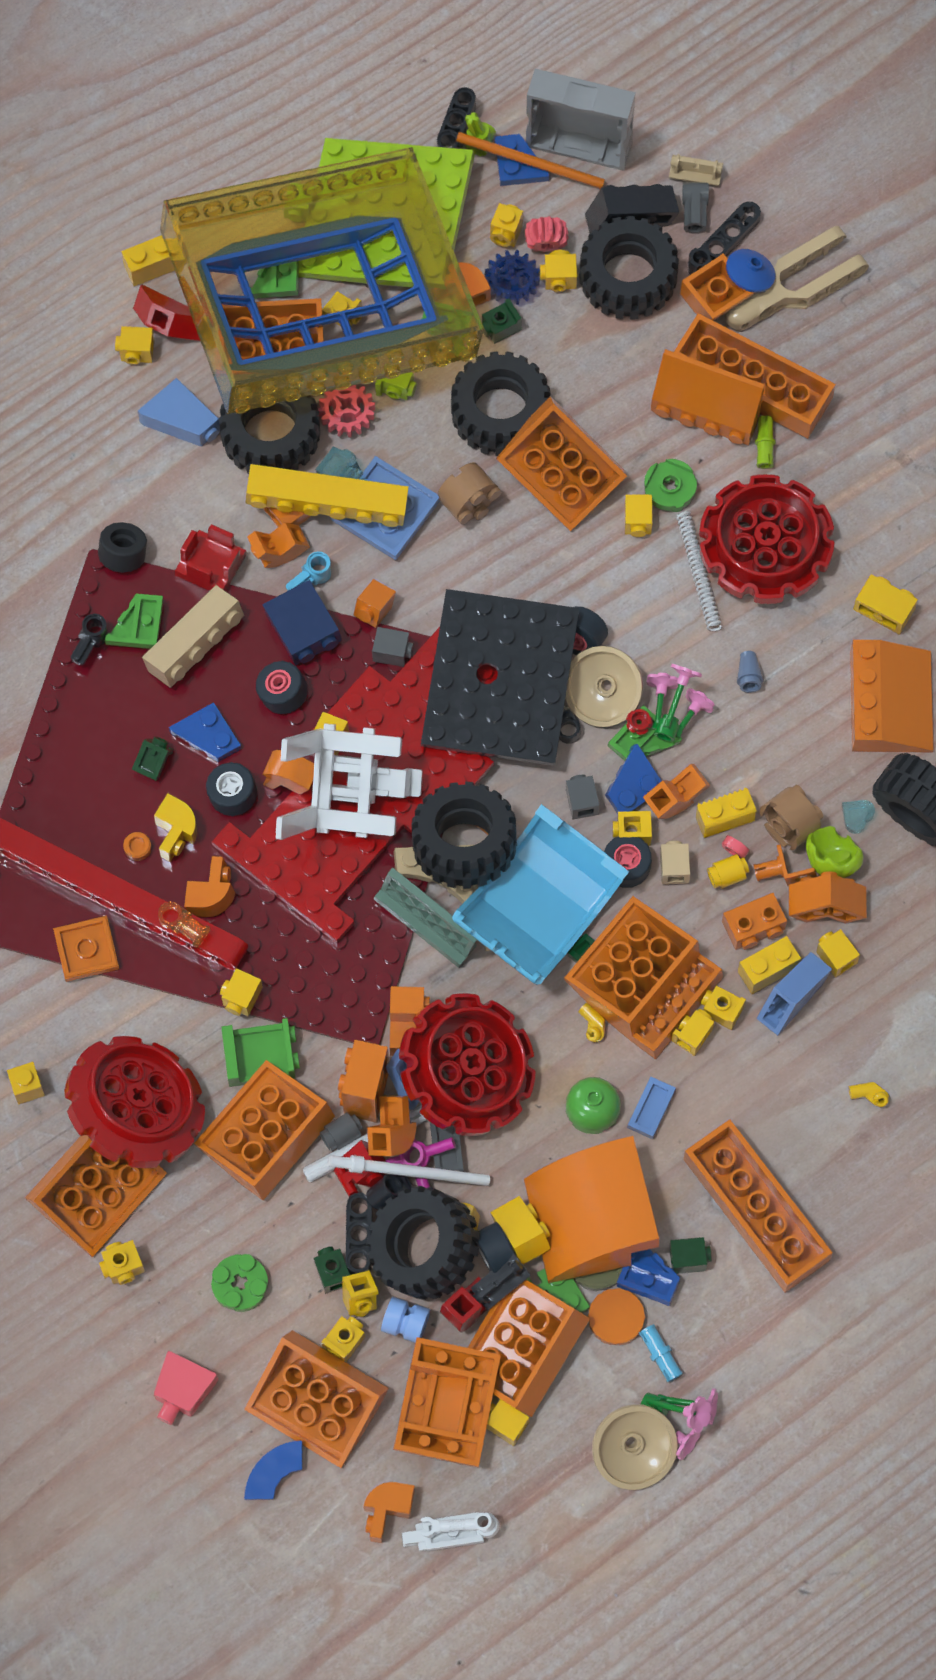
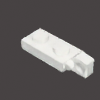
M479 1512L433 1520H465L475 1518ZM423 1522L415 1524L416 1531L402 1533L403 1547L418 1545L419 1551H433L484 1542L483 1536L474 1530L442 1532L427 1538L421 1533L431 1531L433 1526L432 1523Z

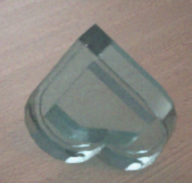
M868 800L842 802L846 829L854 834L862 832L866 822L871 821L874 817V805Z

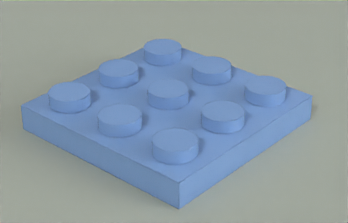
M375 456L358 479L409 486L403 526L387 527L382 523H360L356 519L349 518L342 520L331 518V520L392 559L397 560L438 505L440 497L435 492Z

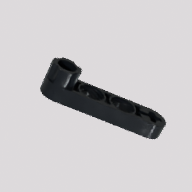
M748 201L741 204L699 249L694 248L691 250L688 261L689 275L723 253L727 257L758 225L761 210L756 203ZM745 212H746L747 214H749L750 212H753V213H754L753 217H752V216H748V217L744 220V225H743L742 221H743V219H744ZM729 227H735L740 233L735 237H730L725 231ZM713 244H718L723 248V251L719 254H713L709 251V247Z

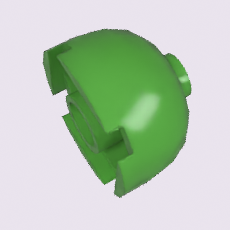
M587 1077L579 1080L571 1087L566 1097L565 1112L577 1130L586 1134H599L616 1123L620 1115L621 1100L616 1088L609 1081L600 1077Z

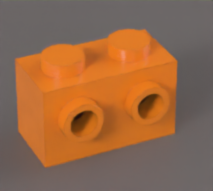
M774 893L724 912L722 917V923L735 950L742 947L744 950L756 946L759 940L766 937L774 939L783 934L787 924L785 915Z

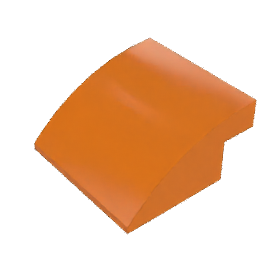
M632 896L564 979L608 1023L656 1060L671 1042L675 1029L679 1030L678 1028L686 1015L691 1017L701 1005L707 990L713 991L722 980L723 972L719 966L700 954L698 940Z
M633 1136L613 1140L576 1152L524 1178L529 1203H531L538 1216L536 1221L538 1223L543 1221L550 1233L547 1241L551 1249L541 1254L548 1283L631 1266V1253L659 1247V1236Z

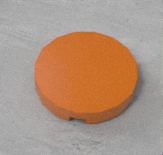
M619 1288L608 1289L597 1295L591 1303L588 1313L590 1318L589 1326L593 1334L603 1343L609 1345H625L636 1339L639 1335L638 1333L642 1331L645 1320L644 1308L638 1297L627 1290Z

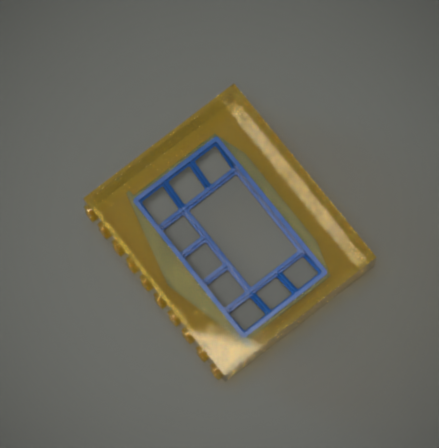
M412 147L163 200L160 231L227 414H240L257 407L267 408L275 403L283 401L293 402L309 395L319 396L327 391L335 389L344 390L361 383L366 385L383 378L393 379L400 374L418 373L426 368L444 367L452 362H466L478 355L484 327ZM393 231L401 250V255L372 269L363 246ZM344 250H355L375 304L265 328L245 272ZM406 263L414 286L384 301L375 278ZM210 272L236 275L244 296L218 294ZM418 295L427 318L393 326L388 310ZM222 304L247 307L256 329L230 327ZM376 313L380 315L384 328L353 334L349 319ZM336 322L340 323L345 337L314 344L309 328ZM296 331L301 333L305 346L274 353L270 337ZM234 337L260 340L265 355L242 360Z

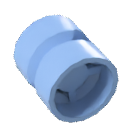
M393 1296L388 1304L381 1332L393 1336L403 1334L405 1340L415 1343L417 1337H423L431 1310L417 1304L410 1307L408 1301Z

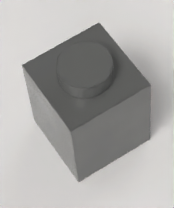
M377 627L372 649L373 662L404 667L406 658L411 659L414 643H411L409 640V632Z
M576 775L571 777L570 780H566V794L572 820L599 815L600 805L593 775L587 777L586 775Z

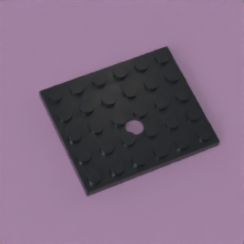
M446 589L421 746L555 766L579 608ZM483 665H491L498 672L497 679L491 684L481 683L476 676L477 670Z

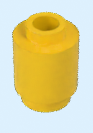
M735 854L712 863V866L707 868V873L712 886L723 889L746 880L749 867L744 857L739 858Z

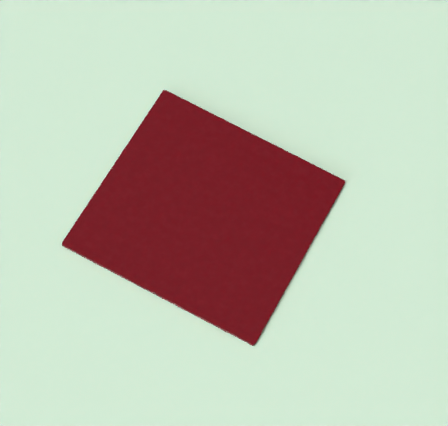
M91 549L87 554L0 808V818L185 911L187 881L209 882L212 856L223 857L227 866L231 868L229 883H231L236 892L234 900L221 914L199 918L237 936L249 945L237 969L261 979L263 987L249 1015L279 1024L282 1023V1019L288 1018L289 1026H294V1028L353 1044L354 1040L380 1045L390 1012L391 986L398 985L413 931L377 903L374 897L380 891L389 871L392 868L395 869V848L413 847L412 834L403 828L336 904L339 909L355 922L337 944L212 845V841L229 822L251 838L292 792V790L282 785L273 790L263 785L266 779L262 775L272 752L274 750H281L282 739L311 731L317 725L322 712L328 713L369 666L389 681L403 668L401 666L373 662L372 649L377 627L409 632V640L411 643H414L411 658L431 636L381 623L375 628L357 617L328 610L339 629L342 641L332 650H324L315 655L311 661L296 665L308 684V694L305 702L291 713H274L263 704L256 692L257 677L265 666L273 662L286 661L295 665L268 620L262 605L277 596L229 584L225 592L239 601L244 616L236 626L232 627L222 637L218 644L214 645L204 655L201 661L195 663L186 672L185 676L171 688L148 672L142 657L150 650L149 648L106 645L104 643L99 648L94 647L84 665H77L71 660V655L80 641L78 635L86 616L90 614L103 616L107 624L108 633L110 634L117 625L121 614L129 608V603L136 594L163 596L159 641L209 592L207 589L175 576V570L146 562L132 572L112 571L100 562L98 550ZM92 627L89 632L97 633L102 628ZM214 702L240 743L241 749L217 762L207 756L204 751L190 746L189 742L179 736H173L169 731V727ZM154 736L168 741V746L174 749L173 753L168 756L158 780L132 770L143 741L149 738L153 739ZM311 755L303 757L313 763L315 762V758ZM230 762L246 767L252 774L257 787V797L253 806L245 813L236 816L223 815L215 810L206 790V782L213 769L221 764ZM167 794L180 799L191 808L197 827V836L194 844L183 840L185 845L179 856L174 855L171 862L161 858L159 847L169 832L157 826L154 819L156 811ZM134 832L145 834L151 843L149 856L141 861L129 859L124 852V840L129 834ZM0 854V948L61 964L53 928L107 916L119 969L98 975L225 1009L226 1006H223L220 991L226 980L230 981L235 971L229 970ZM406 878L421 891L426 892L428 882Z

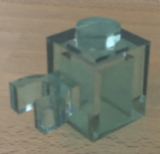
M333 446L315 469L317 474L367 481V479L361 477L363 472L356 461L357 457L348 449L341 450Z

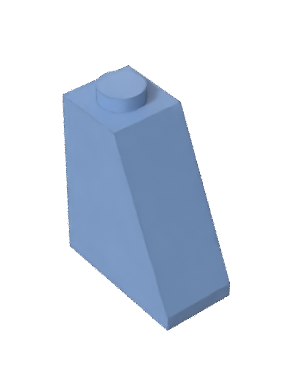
M177 378L138 410L139 421L143 426L198 446H203L207 441H213L220 431L219 419Z
M810 952L773 988L756 1019L778 1036L821 988L832 968Z

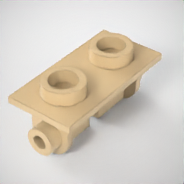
M680 154L672 156L669 178L689 182H706L709 185L719 186L723 163L718 162V160L714 162L680 156Z

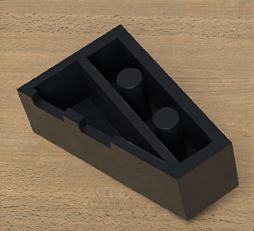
M633 184L624 187L607 185L601 187L586 211L585 217L589 233L595 229L598 231L599 225L605 221L610 224L613 218L620 217L621 220H625L627 216H635V220L640 221L642 218L650 220L649 224L651 225L657 223L659 226L665 227L672 224L679 214V208L673 185L662 186L661 184H654L651 186H639Z

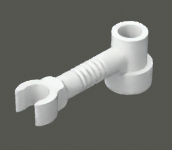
M479 1513L475 1518L465 1520L441 1521L433 1520L430 1517H424L420 1520L423 1523H432L431 1531L421 1533L427 1538H431L438 1533L459 1530H474L485 1538H491L498 1533L500 1527L498 1519L490 1513ZM488 1519V1525L481 1527L482 1522Z

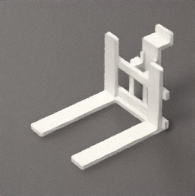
M325 723L324 729L319 728L282 739L281 761L288 762L315 753L311 806L277 817L276 839L282 840L313 828H317L318 833H329V829L356 832V837L367 838L368 833L393 836L396 834L397 818L395 816L369 814L370 804L375 803V795L400 798L421 796L423 771L410 768L400 770L377 767L378 760L373 759V755L400 756L402 738L375 735V728H363V733L336 731V724ZM334 750L361 753V758L334 755ZM333 771L348 772L347 786L332 784ZM331 800L357 802L358 811L330 809Z

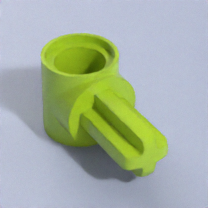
M472 112L471 115H466L467 134L492 142L496 130L491 125L481 122L477 113ZM465 145L466 149L473 150L477 156H485L487 154L486 151Z

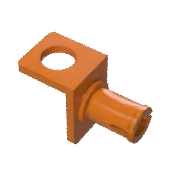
M781 844L777 845L779 854L777 859L753 864L757 881L781 875L784 877L788 887L789 884L800 882L801 878L817 877L815 868L788 873Z

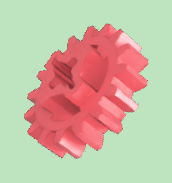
M342 381V387L340 388L332 384L333 391L325 390V398L319 399L320 408H318L319 416H321L322 425L328 424V432L330 433L336 429L338 437L343 432H347L348 437L352 436V431H356L359 435L362 434L361 427L363 426L368 429L370 427L369 420H374L375 402H372V394H366L365 386L357 389L356 382H353L349 387L345 381ZM361 402H362V404H363V406H364V411H363V413L361 412V408H360V403H361ZM330 406H332L334 410L333 416L330 414L329 411Z

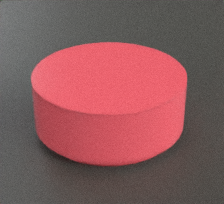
M728 835L721 843L731 855L737 854L739 858H745L749 852V849L743 843Z

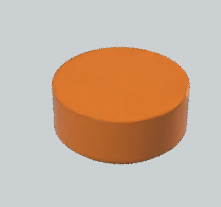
M134 832L129 834L124 840V852L129 859L141 861L149 856L151 843L145 834Z

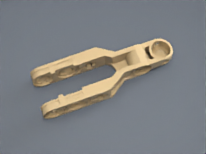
M834 226L779 258L774 268L776 277L773 285L764 292H755L752 296L726 312L725 320L731 328L741 331L768 318L783 308L807 309L862 276L868 270L869 264L862 255H856L797 291L788 290L781 285V281L807 267V263L820 255H827L829 250L840 244L844 238H847L840 226Z

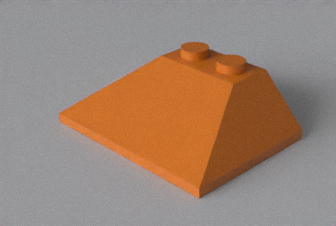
M417 1337L393 1450L478 1468L501 1355Z

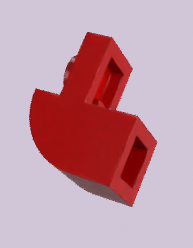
M479 1276L467 1288L461 1287L442 1304L440 1313L460 1333L475 1324L478 1317L487 1310L482 1303L480 1304L472 1296L474 1292L471 1290V1287L481 1280Z

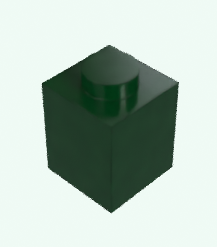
M704 1237L670 1240L671 1269L676 1274L706 1271L707 1263L712 1262L710 1245L705 1246Z

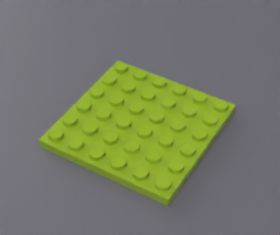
M325 138L314 185V196L305 228L354 217L400 219L427 289L446 291L474 162V151L469 149ZM393 231L363 246L372 269L401 255V250ZM354 249L299 260L298 273L301 278L367 283ZM406 263L375 278L376 283L379 285L414 286Z

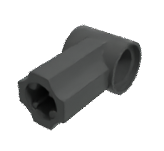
M683 182L684 230L690 233L698 234L706 231V206H708L709 183Z

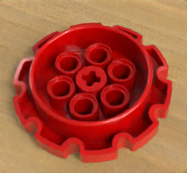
M769 474L753 475L750 477L749 484L746 485L736 480L716 494L715 503L717 506H707L702 516L699 536L706 540L700 543L699 551L703 564L708 573L719 574L718 585L738 598H743L745 594H751L754 598L753 601L760 604L782 603L784 595L788 593L793 595L794 598H798L818 583L819 575L816 572H826L832 560L835 542L827 537L833 535L834 525L829 511L823 504L815 505V493L795 480H790L788 484H783L780 482L778 475ZM771 512L774 516L765 517L763 513ZM747 522L751 526L744 528L741 527L739 523ZM793 526L796 528V531H787L785 527ZM745 546L749 550L746 552H741L737 549V547ZM790 550L793 551L795 554L792 556H787L783 553V551ZM766 560L770 562L771 565L762 566L761 564H759V561Z
M458 993L447 997L445 1004L440 999H437L414 1016L413 1022L416 1028L411 1027L406 1030L400 1044L399 1059L405 1061L407 1068L401 1071L400 1075L409 1099L421 1102L422 1108L420 1113L429 1122L441 1129H446L452 1124L458 1135L478 1136L489 1132L490 1125L494 1129H499L510 1123L521 1113L522 1107L519 1100L524 1101L530 1098L535 1083L536 1071L528 1065V1060L534 1057V1052L526 1031L523 1028L518 1030L513 1026L515 1017L510 1011L494 1000H490L483 1005L480 1002L479 995ZM465 1032L470 1035L471 1042L466 1039ZM442 1043L448 1046L449 1054L443 1050ZM487 1048L492 1051L493 1059L489 1057ZM442 1070L447 1073L448 1081L443 1078ZM487 1075L492 1079L493 1086L487 1082ZM464 1086L469 1089L470 1097L465 1094Z
M117 1036L113 1037L108 1045L102 1041L94 1043L79 1056L76 1065L69 1072L65 1084V1098L72 1101L67 1113L77 1133L80 1136L87 1135L92 1141L90 1147L100 1155L113 1162H117L119 1158L126 1159L128 1165L134 1168L158 1167L162 1159L172 1163L182 1157L194 1143V1138L201 1131L205 1119V1106L197 1101L202 1094L201 1087L193 1072L189 1068L183 1069L178 1063L179 1057L169 1049L155 1042L151 1046L143 1044L142 1039L139 1037Z

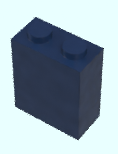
M310 580L262 604L268 620L295 666L311 661L315 655L324 650H332L342 641L338 627Z

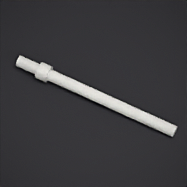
M330 1155L328 1158L329 1167L349 1169V1172L354 1173L369 1171L489 1186L490 1175L365 1160L363 1156L351 1155L350 1158Z

